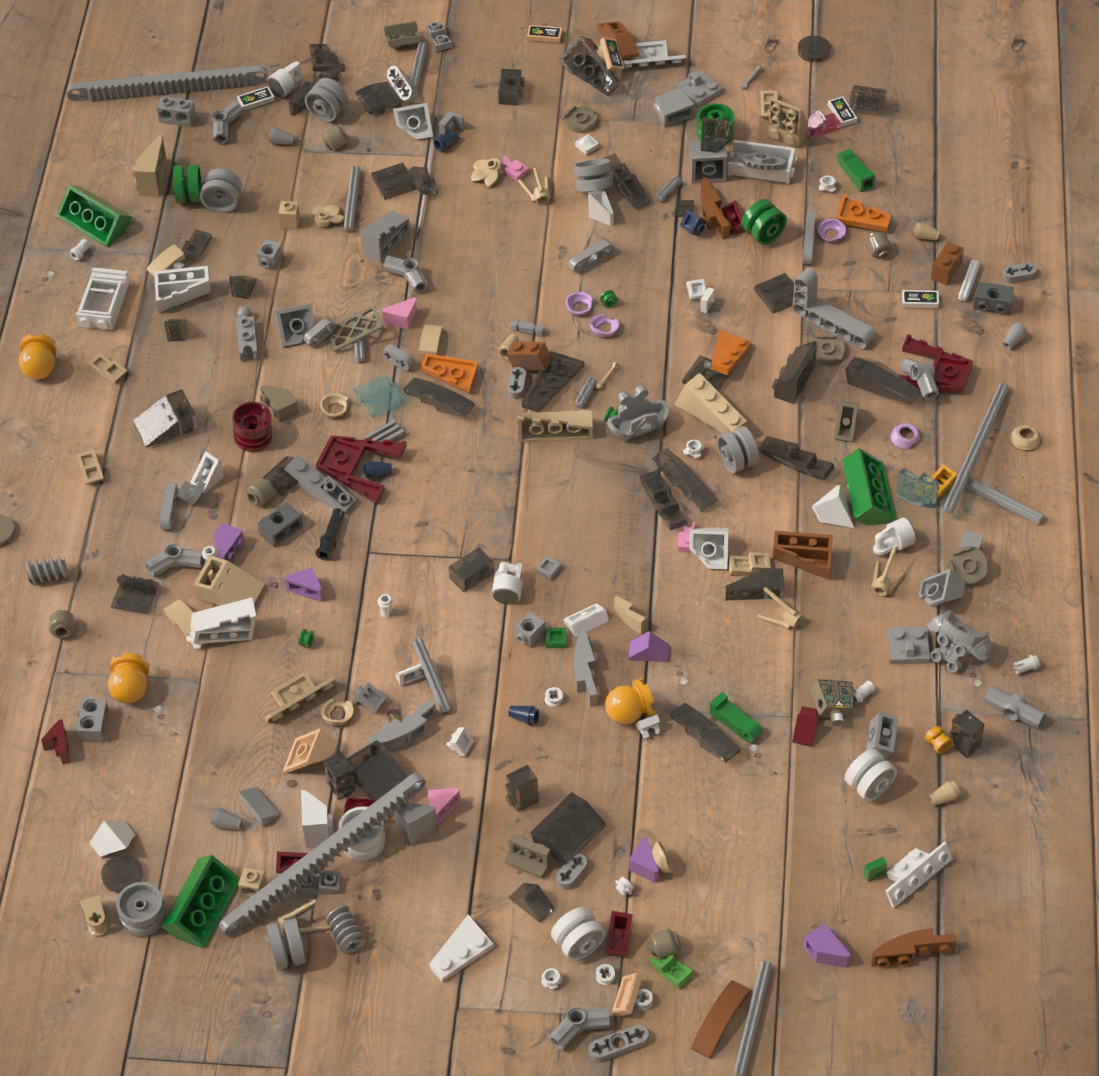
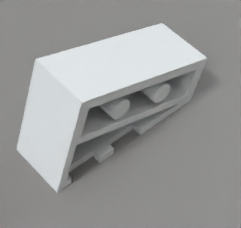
M208 266L154 271L156 302L159 313L211 293Z
M253 598L192 613L190 627L193 643L252 640L256 620Z

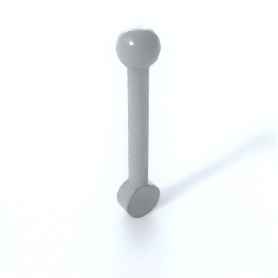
M761 65L756 66L753 74L745 83L741 84V89L746 90L748 88L749 82L758 72L762 71Z

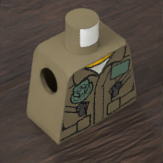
M817 679L810 691L819 716L831 718L833 726L843 725V719L847 718L853 709V682Z

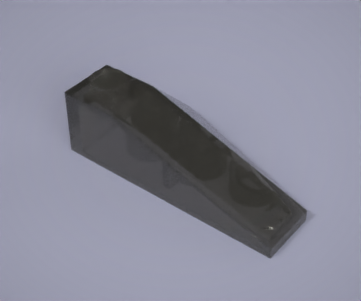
M580 36L559 60L568 72L589 83L605 95L610 96L620 83L613 71L607 69L606 62L598 55L597 50L599 48L592 39Z
M853 357L845 368L849 385L912 405L921 393L920 389L882 362L870 358Z

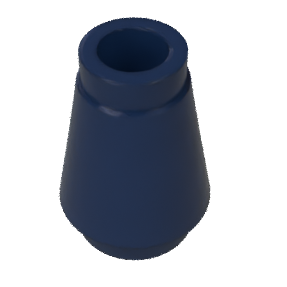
M457 132L437 135L433 140L434 147L438 151H445L459 141V135Z
M375 461L364 463L365 478H370V480L392 474L391 463Z
M511 705L509 708L508 716L525 724H536L539 720L540 711L535 706Z

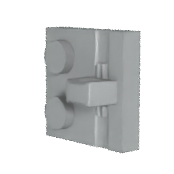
M702 70L697 73L694 71L689 73L687 79L676 84V89H680L697 108L723 93V87Z
M887 627L890 664L930 663L927 627Z

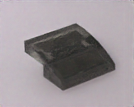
M389 82L371 84L357 90L355 93L369 114H384L386 108H401L402 105L401 99Z

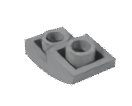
M433 22L425 26L437 52L453 48L452 41L447 36L446 28L442 22Z
M322 870L321 873L315 874L314 878L309 876L308 883L302 882L301 888L296 887L295 894L321 895L337 893L340 886V872Z

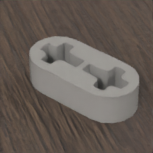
M1029 262L1006 266L1003 270L1002 278L1007 283L1032 280L1036 275V266Z
M330 318L322 319L305 334L304 341L310 347H316L334 332L336 324Z
M388 345L382 351V356L388 362L402 370L408 371L414 365V360L408 353L393 345Z
M521 367L512 368L509 373L507 392L508 396L512 399H519L524 394L526 371Z
M574 854L566 861L556 875L558 887L564 890L571 889L587 870V859L584 855ZM579 862L582 863V866H581V865H577L576 868L574 869V863H576V864H578ZM569 875V880L562 881V877L567 878Z

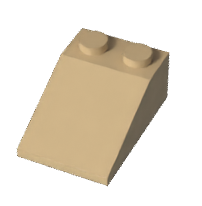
M159 135L137 158L136 165L132 168V175L135 177V189H138L139 196H160L167 162L163 135Z

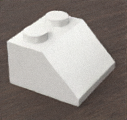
M301 790L302 827L306 847H317L334 834L332 814H328L325 804L306 790Z

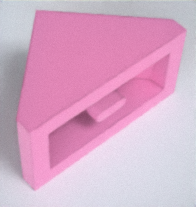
M414 297L382 309L384 324L409 329L417 313L416 298Z
M460 789L428 790L429 806L435 807L436 823L438 825L461 801Z

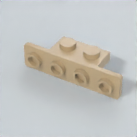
M306 671L275 688L271 691V694L280 708L265 717L266 722L271 719L273 722L284 716L282 713L289 709L292 712L300 707L299 703L303 700L308 702L314 699L318 691L323 690L325 692L334 686L332 683L336 680L335 676L315 686Z

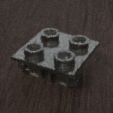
M125 574L118 575L117 583H119L111 608L148 614L159 582L153 581V579H143L142 577L137 579L136 576L131 578V576H126Z

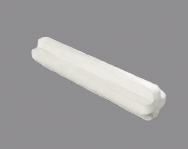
M973 259L970 262L959 292L958 299L960 301L966 302L969 298L980 267L979 260Z

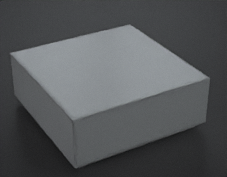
M545 556L536 566L535 572L551 581L562 569V564Z

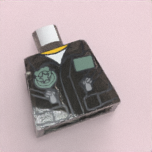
M702 118L701 151L717 153L727 145L728 120Z

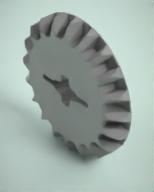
M745 153L740 157V162L743 165L759 170L781 169L785 166L786 162L784 158L768 153Z

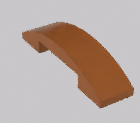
M733 980L728 983L702 1023L691 1046L693 1051L709 1059L711 1058L720 1043L721 1036L739 1007H742L750 994V988Z

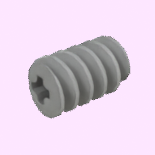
M57 555L55 562L52 557H49L48 563L42 558L41 564H38L35 559L32 566L29 561H26L29 583L31 579L34 584H37L38 578L44 583L45 577L52 581L53 575L57 580H60L61 574L65 579L68 578L65 557L62 560Z
M342 905L333 909L328 914L326 922L331 932H333V937L336 939L340 951L350 954L359 951L365 945L366 940L362 939L363 934L359 932L360 928L356 925L353 914L349 912V906Z

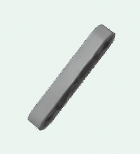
M807 210L803 252V264L812 265L816 210Z

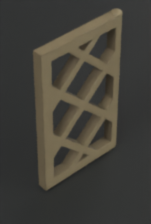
M375 305L336 324L335 330L340 328L338 334L329 335L334 352L384 327ZM373 311L371 318L364 317L366 314ZM358 319L354 326L348 325V323ZM362 320L368 321L365 328L358 327ZM373 322L378 323V326L369 329ZM345 329L351 330L348 337L341 336ZM356 331L362 332L360 335L352 338ZM339 339L345 340L344 343L338 346L336 345Z

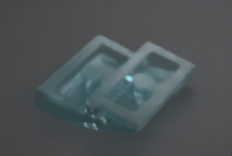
M386 374L353 389L360 403L365 405L372 418L404 403L405 400Z
M903 468L899 472L896 496L914 505L935 508L939 482L925 473L918 477Z

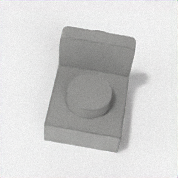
M449 111L439 122V135L452 132L454 127L463 130L464 117Z
M199 480L194 485L184 481L177 494V498L193 506L199 499L206 483Z
M368 682L364 687L360 685L354 692L355 699L352 703L355 705L357 702H360L374 714L387 696Z

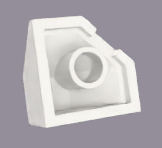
M427 103L393 109L397 127L416 140L433 137Z
M728 528L690 529L689 549L708 569H727Z

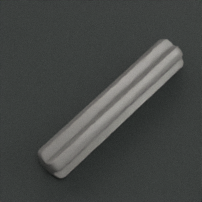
M358 319L352 321L353 326ZM356 331L353 337L360 335L362 332ZM364 338L354 342L355 360L357 363L365 361Z

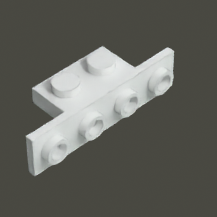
M666 40L635 43L639 51V57H634V60L622 61L624 68H631L632 64H639V67L649 66L651 62H655V65H663L665 61L682 63V59H685L686 56H668Z
M943 842L930 854L915 848L886 872L888 878L895 881L893 885L885 890L893 908L898 906L953 860L946 842Z

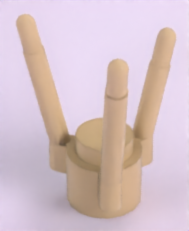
M534 168L538 187L534 189L533 194L521 179H518V182L531 197L533 203L536 202L539 205H543L551 199L549 181L546 176L545 188L542 187L537 168Z
M896 547L893 548L884 573L879 578L880 562L876 561L873 583L871 585L876 595L886 596L887 593L891 594L895 586L905 575L901 573L892 584L887 577L897 550Z
M765 587L764 591L786 609L782 616L784 622L759 614L757 618L781 625L786 629H789L790 626L796 628L800 624L803 615L790 608Z
M317 900L305 904L290 914L279 917L278 921L283 934L285 933L284 921L296 918L295 916L316 904ZM326 925L299 928V931L301 933L328 930L330 927Z

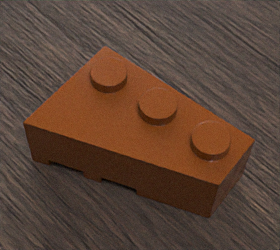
M775 531L773 559L830 580L833 535Z

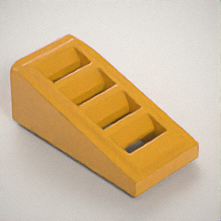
M943 464L919 490V493L934 503L954 485L958 474ZM940 480L944 485L942 486L937 481ZM932 485H935L940 489L937 490L934 487H932ZM927 490L933 491L935 493L934 496L928 493Z

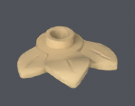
M491 158L475 162L473 164L475 170L472 173L471 181L484 180L487 187L492 186L497 181L498 173L501 170L500 160Z
M327 205L325 208L316 206L312 211L314 221L319 227H327L330 223H340L345 220L344 216L339 215L340 207L337 205Z

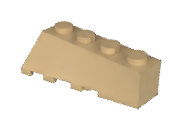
M700 373L685 384L674 404L675 407L683 409L687 414L700 419L702 423L707 426L710 425L721 434L725 432L732 433L733 429L740 426H745L749 429L747 420Z
M592 410L517 414L519 443L593 439Z

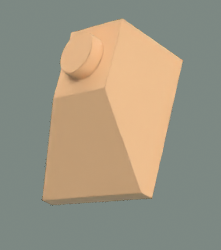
M321 729L296 738L283 772L289 773L331 759L335 755L338 741Z

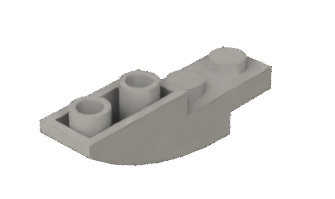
M299 455L285 467V470L299 481L298 486L333 509L340 508L342 509L341 512L344 511L345 513L357 500L330 476L325 478Z
M581 630L574 651L575 685L577 693L585 691L589 705L593 707L598 705V697H601L599 686L594 684L595 664H598L596 652H592L591 649L593 648L591 636L587 637L586 630Z
M429 699L427 702L420 704L411 715L406 716L402 723L395 718L392 722L384 725L379 733L368 739L366 743L368 755L376 756L400 749L428 732L427 722L437 715L436 703Z

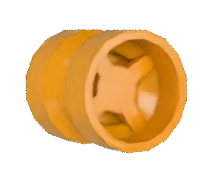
M941 726L933 727L925 735V740L934 746L933 749L938 754L946 752L953 744V740L944 734L945 731Z

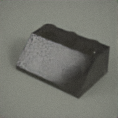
M816 341L796 347L793 354H789L786 366H782L779 378L773 382L774 398L795 404L816 366Z
M571 792L530 833L534 843L545 845L550 849L551 858L566 865L606 826V823L586 800Z

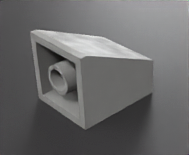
M718 140L717 150V141L689 142L692 184L701 183L704 177H706L709 183L726 182L727 153L723 143L720 144Z

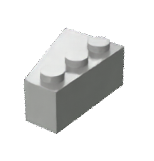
M391 210L361 230L363 256L382 263L410 231L409 218Z

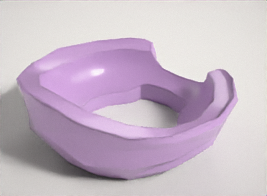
M838 219L824 220L817 227L820 237L828 242H837L846 233L845 225ZM834 230L838 233V236L833 239L825 238V232Z
M585 292L571 293L565 300L567 310L576 316L586 315L590 311L593 298ZM576 303H583L588 306L587 310L581 312L573 310L572 307Z
M605 314L594 316L589 323L592 332L603 338L614 335L619 327L617 319H609ZM603 323L611 325L610 332H603L597 330V328Z
M901 423L893 429L890 438L898 448L910 449L914 443L920 441V433L914 425ZM902 428H909L913 431L915 437L908 440L903 438L899 431Z

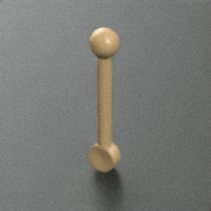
M613 362L609 372L600 383L596 384L598 390L603 388L604 382L612 372L619 368L618 362Z

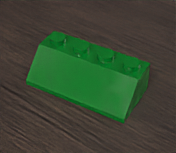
M73 185L68 186L56 217L106 247H109L126 232L132 216L83 187Z
M858 448L842 459L854 518L867 526L889 524L896 521L884 462Z
M213 855L198 858L161 927L178 940L205 948L238 887L240 877Z

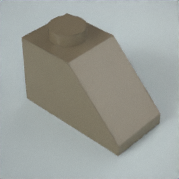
M840 401L834 439L853 442L860 403Z

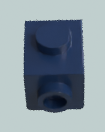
M687 210L679 226L689 231L690 234L699 236L703 232L707 220Z

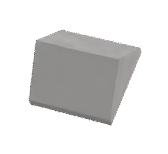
M408 802V806H401V811L395 810L396 826L411 846L437 831L434 806Z

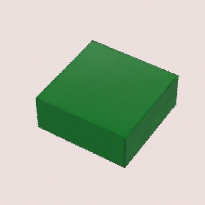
M546 628V648H566V628Z
M884 857L865 864L864 877L867 882L886 874L887 862Z

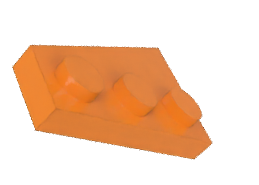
M843 194L836 219L844 225L887 232L891 215L874 207L868 208L862 205L861 201L850 200L847 195Z
M719 329L711 369L728 375L750 350L752 342Z
M425 353L421 371L470 393L479 362Z

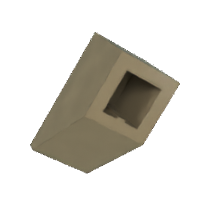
M264 385L260 387L261 402L269 407L272 417H276L279 422L299 413L298 402L289 389Z

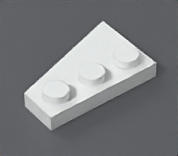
M467 915L429 963V966L439 980L444 982L493 949L494 946L473 919Z

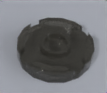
M807 36L798 43V55L808 62H821L829 57L831 45L828 40L821 36Z
M131 855L114 856L102 868V882L107 890L120 894L126 886L140 882L143 879L142 866Z

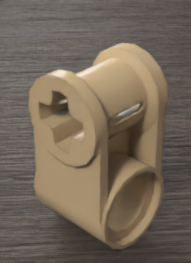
M97 895L81 900L84 919L86 918L90 934L94 937L105 935L108 931V925L101 896Z

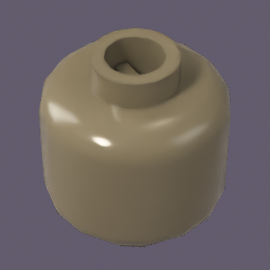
M335 125L324 131L325 138H323V141L327 148L331 147L332 150H337L347 144L349 137L343 126Z
M875 231L867 237L865 245L872 257L882 259L889 255L892 245L885 233Z
M264 478L257 479L247 488V499L253 505L263 506L275 495L273 483Z
M58 610L52 613L49 620L50 633L59 639L68 638L73 634L75 627L73 614L66 610Z
M671 929L654 933L651 936L652 942L648 943L652 955H657L659 959H667L669 955H677L679 948L682 947L677 932H673Z

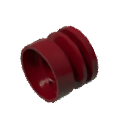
M246 402L239 405L234 410L232 416L235 444L239 448L251 452L266 448L272 440V415L266 405L259 402Z

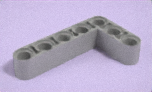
M810 268L805 269L794 281V312L856 347L866 348L876 337L875 330L864 322L817 298L818 275Z

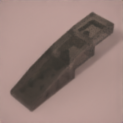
M333 65L326 75L320 73L312 83L305 82L289 102L290 115L294 116L307 109L305 96L319 79L329 78L338 83L341 80L340 66Z
M616 153L604 157V159H609L611 162V170L607 173L613 176L614 185L635 209L651 203L649 196L636 175L630 173L626 164L620 162Z
M415 377L403 389L406 395L419 397L421 403L434 405L439 412L465 417L475 406L473 401L448 388Z
M767 436L758 447V451L793 470L824 481L835 469L833 463L817 459L816 453L800 450L797 443Z
M668 448L652 458L673 487H678L688 500L692 499L701 512L718 501L701 479Z
M657 470L639 476L648 497L670 531L688 525L687 518L681 512L678 501L671 494L670 486Z
M687 703L682 704L670 713L672 720L682 725L688 735L697 739L701 748L722 761L727 762L741 752L740 748L721 729Z

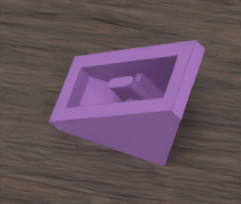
M313 568L285 577L287 591L322 602V589Z
M650 631L630 641L629 660L668 662L669 643Z
M643 837L629 858V871L656 883L659 882V871L648 837Z

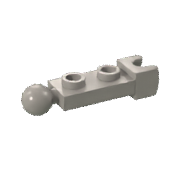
M242 306L237 312L239 318H236L240 361L244 362L247 355H252L254 360H258L254 316L251 317L250 308Z

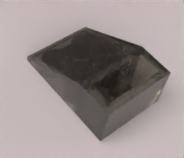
M182 389L163 396L133 420L146 448L198 429L196 414Z
M378 740L344 760L348 778L374 803L407 778V775L389 750Z

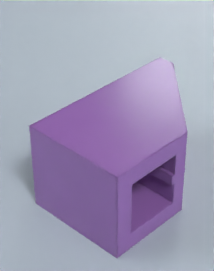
M222 523L213 535L218 558L232 563L239 549L243 548L245 543L242 530Z
M826 924L804 936L803 947L815 962L840 967H848L850 965L851 952L849 948L841 944L836 932L833 929H829Z

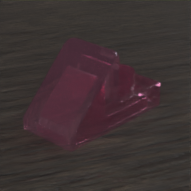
M817 109L807 120L809 138L841 129V123L834 113L824 116L820 109Z

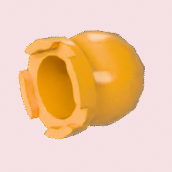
M41 333L40 336H31V334L24 336L21 340V353L18 358L20 371L27 378L33 380L48 377L55 366L54 357L57 353L55 340Z
M123 653L121 657L116 658L114 656L111 659V674L108 679V687L111 696L116 701L131 704L137 702L145 695L148 688L147 676L149 675L150 663L149 661L142 660L143 656L135 653Z
M643 678L634 680L632 687L628 685L617 686L609 692L606 697L605 707L606 713L611 720L618 724L627 725L639 720L642 714L645 718L656 714V710H652L651 704L654 703L652 693L647 684H642Z

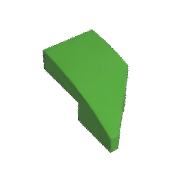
M669 955L667 959L656 960L655 957L649 959L650 964L678 989L682 988L694 977L693 970L680 961L675 960L674 955Z

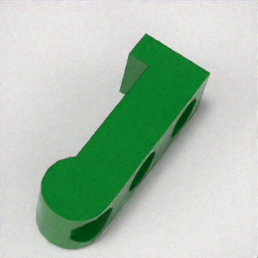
M848 149L837 154L839 165L860 192L874 187L875 174L872 170L868 171L855 156L853 150Z
M721 692L710 702L709 714L745 741L752 743L763 733L760 724L749 718L732 704L725 693Z

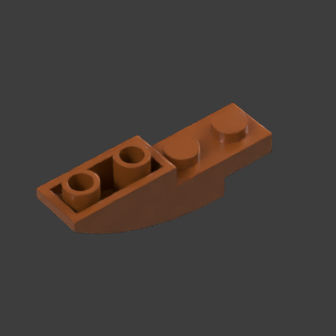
M615 21L596 24V30L602 36L616 39L620 55L623 59L631 60L633 57H639L637 46L622 23Z
M706 177L702 178L700 191L702 217L707 220L705 224L709 230L716 228L722 239L729 238L731 224L728 219H725L720 208L722 204L721 196L716 194L713 184L709 183Z
M933 928L898 936L872 952L871 967L878 966L884 968L889 965L898 964L906 966L914 963L915 955L928 956L929 954H949L955 952L956 935L934 936Z

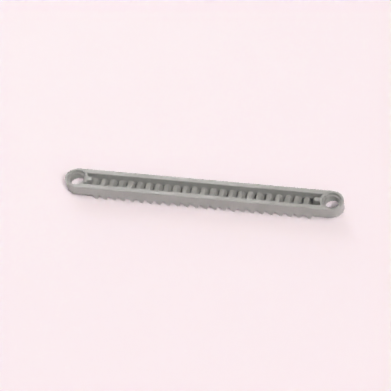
M258 65L72 83L67 87V97L72 101L90 100L93 102L94 99L106 101L108 98L113 100L115 97L117 99L121 97L126 99L128 96L131 98L137 96L139 98L141 95L147 97L148 94L160 96L161 93L167 95L168 92L180 94L181 91L187 93L188 90L200 92L201 89L207 91L209 88L211 90H214V88L220 90L221 87L224 89L231 87L233 89L234 86L240 88L241 85L247 87L250 84L266 82L268 70L266 67ZM256 73H263L264 75H263V76H256L255 74H256ZM77 90V91H79L80 93H78V94H73V93H71V91Z
M420 773L411 774L224 917L219 923V929L225 936H231L248 923L253 925L255 918L261 919V913L267 914L268 908H275V902L280 904L282 897L287 899L289 892L295 893V887L301 888L302 882L308 883L309 876L314 878L316 871L322 872V866L327 868L329 861L335 862V856L342 857V851L348 852V846L355 847V841L361 842V836L368 837L369 830L374 832L376 825L382 826V820L388 821L389 815L395 816V810L401 811L402 805L408 806V800L425 787L426 780Z

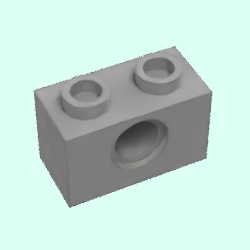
M880 711L870 721L866 751L877 749L884 756L885 761L894 753L899 717Z

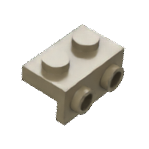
M416 21L384 26L388 47L396 49L400 48L401 45L414 46L421 42Z
M512 834L509 839L510 852L505 859V863L542 878L551 863L550 849L543 844L531 842L524 836Z

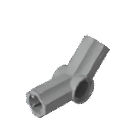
M234 101L223 110H216L212 113L214 142L225 144L228 141L229 124L244 113L243 108L238 102Z
M392 256L386 257L383 266L385 271L403 275L413 291L418 294L428 288V283L416 259L407 258L403 260Z
M905 358L901 363L900 370L904 374L911 376L913 380H917L925 400L937 397L939 391L933 378L935 373L934 366L931 363H922L911 358Z
M173 543L166 546L165 552L145 562V565L151 576L155 577L169 568L177 569L181 566L201 568L204 564V558L202 557V551L183 549L179 544Z
M573 1007L567 1012V1017L548 1036V1039L558 1050H564L578 1034H582L585 1030L610 1028L608 1008L583 1010L580 1007ZM575 1019L581 1020L580 1022H573Z

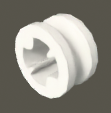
M551 687L546 690L545 703L548 706L556 707L562 703L563 693L559 688Z
M602 964L597 968L596 980L598 983L609 985L614 981L615 970L611 965ZM605 971H608L610 977L602 978L601 972L605 973Z
M639 989L634 1006L640 1011H646L653 1004V995L647 989ZM642 997H646L644 1003L640 1002V999H642Z

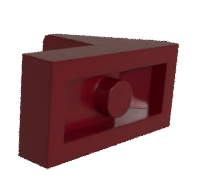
M801 707V711L797 715L792 743L812 747L821 717L817 709Z
M60 719L44 735L41 742L44 751L55 749L56 757L61 758L62 764L70 763L67 735L63 719Z
M611 911L605 953L627 956L630 934L633 927V914Z

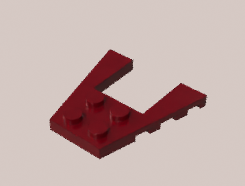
M907 334L902 346V352L936 358L933 364L935 370L933 378L938 391L964 392L973 368V361L955 353L949 354L939 346L935 348L928 345L927 341L922 339L918 341L913 339L912 335ZM891 373L886 386L887 391L921 392L917 380H913L910 376Z
M331 435L316 463V468L375 504H378L385 491L384 485L355 477L353 474L365 450L400 460L407 447V441H402L401 443L392 442V440L387 439L372 441V438L358 440L355 437Z

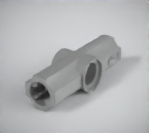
M992 686L984 697L985 703L1001 710L1003 715L1012 721L1019 719L1038 729L1046 717L1045 712L1028 704L1027 700L1019 694L1010 695Z

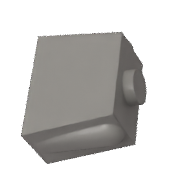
M680 89L655 97L653 108L664 128L695 116V104Z

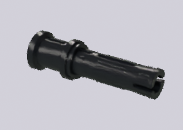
M340 508L333 509L326 532L320 538V546L316 549L315 554L321 560L327 561L332 558V549L337 544L336 535L345 514L344 511L341 512L342 509Z

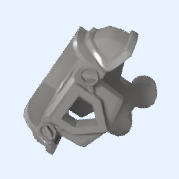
M644 385L636 387V394L631 396L627 391L621 392L618 395L621 403L618 408V415L610 417L607 421V425L612 433L623 441L662 428L669 416L670 408L665 400L659 399L650 402L649 399H645L649 392Z
M951 610L937 615L927 624L929 630L939 632L937 640L939 645H941V648H936L931 652V660L934 662L946 660L948 662L947 669L950 672L959 671L962 668L959 657H967L970 652L978 660L985 661L989 659L991 655L989 633L977 632L955 617L954 612Z

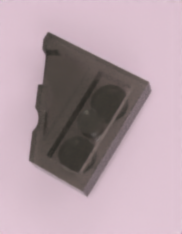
M310 44L309 51L313 72H345V64H340L337 60L338 57L330 50L327 44Z

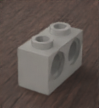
M161 96L156 108L159 123L192 127L196 117L195 105L192 100Z
M82 698V703L78 705L77 709L79 720L75 722L74 732L78 734L80 742H104L109 714L106 698Z

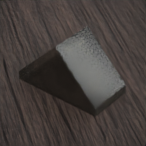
M244 275L230 276L229 282L232 297L249 299L257 278Z
M186 318L167 319L164 321L168 342L186 341Z
M523 883L509 896L510 900L539 923L554 910V906L538 884Z

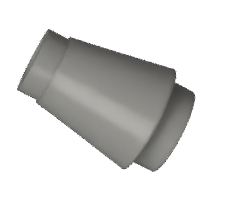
M277 127L275 129L271 128L268 141L272 142V144L293 145L295 135Z
M1020 323L1011 325L1002 345L1006 349L1011 350L1026 337V327Z
M215 808L211 824L215 825V828L239 830L243 818L223 808Z

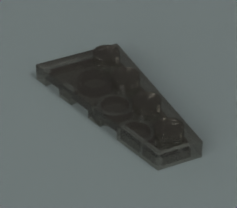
M551 351L552 359L546 370H540L521 402L522 407L540 412L585 366V361Z

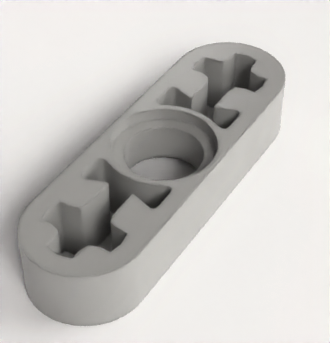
M391 66L387 71L388 80L402 100L407 103H413L417 98L416 89L402 69ZM404 81L403 86L400 88L401 82Z
M605 239L572 257L568 267L574 273H580L610 256L615 246Z
M177 483L166 484L160 515V528L162 530L172 529L178 494Z
M636 1025L597 1039L589 1045V1057L592 1061L600 1063L644 1047L648 1043L649 1032L646 1027ZM639 1033L642 1039L639 1040L638 1037H635V1034ZM620 1039L625 1042V1045L622 1048H616L613 1046V1042ZM599 1048V1050H602V1054L595 1052V1049Z

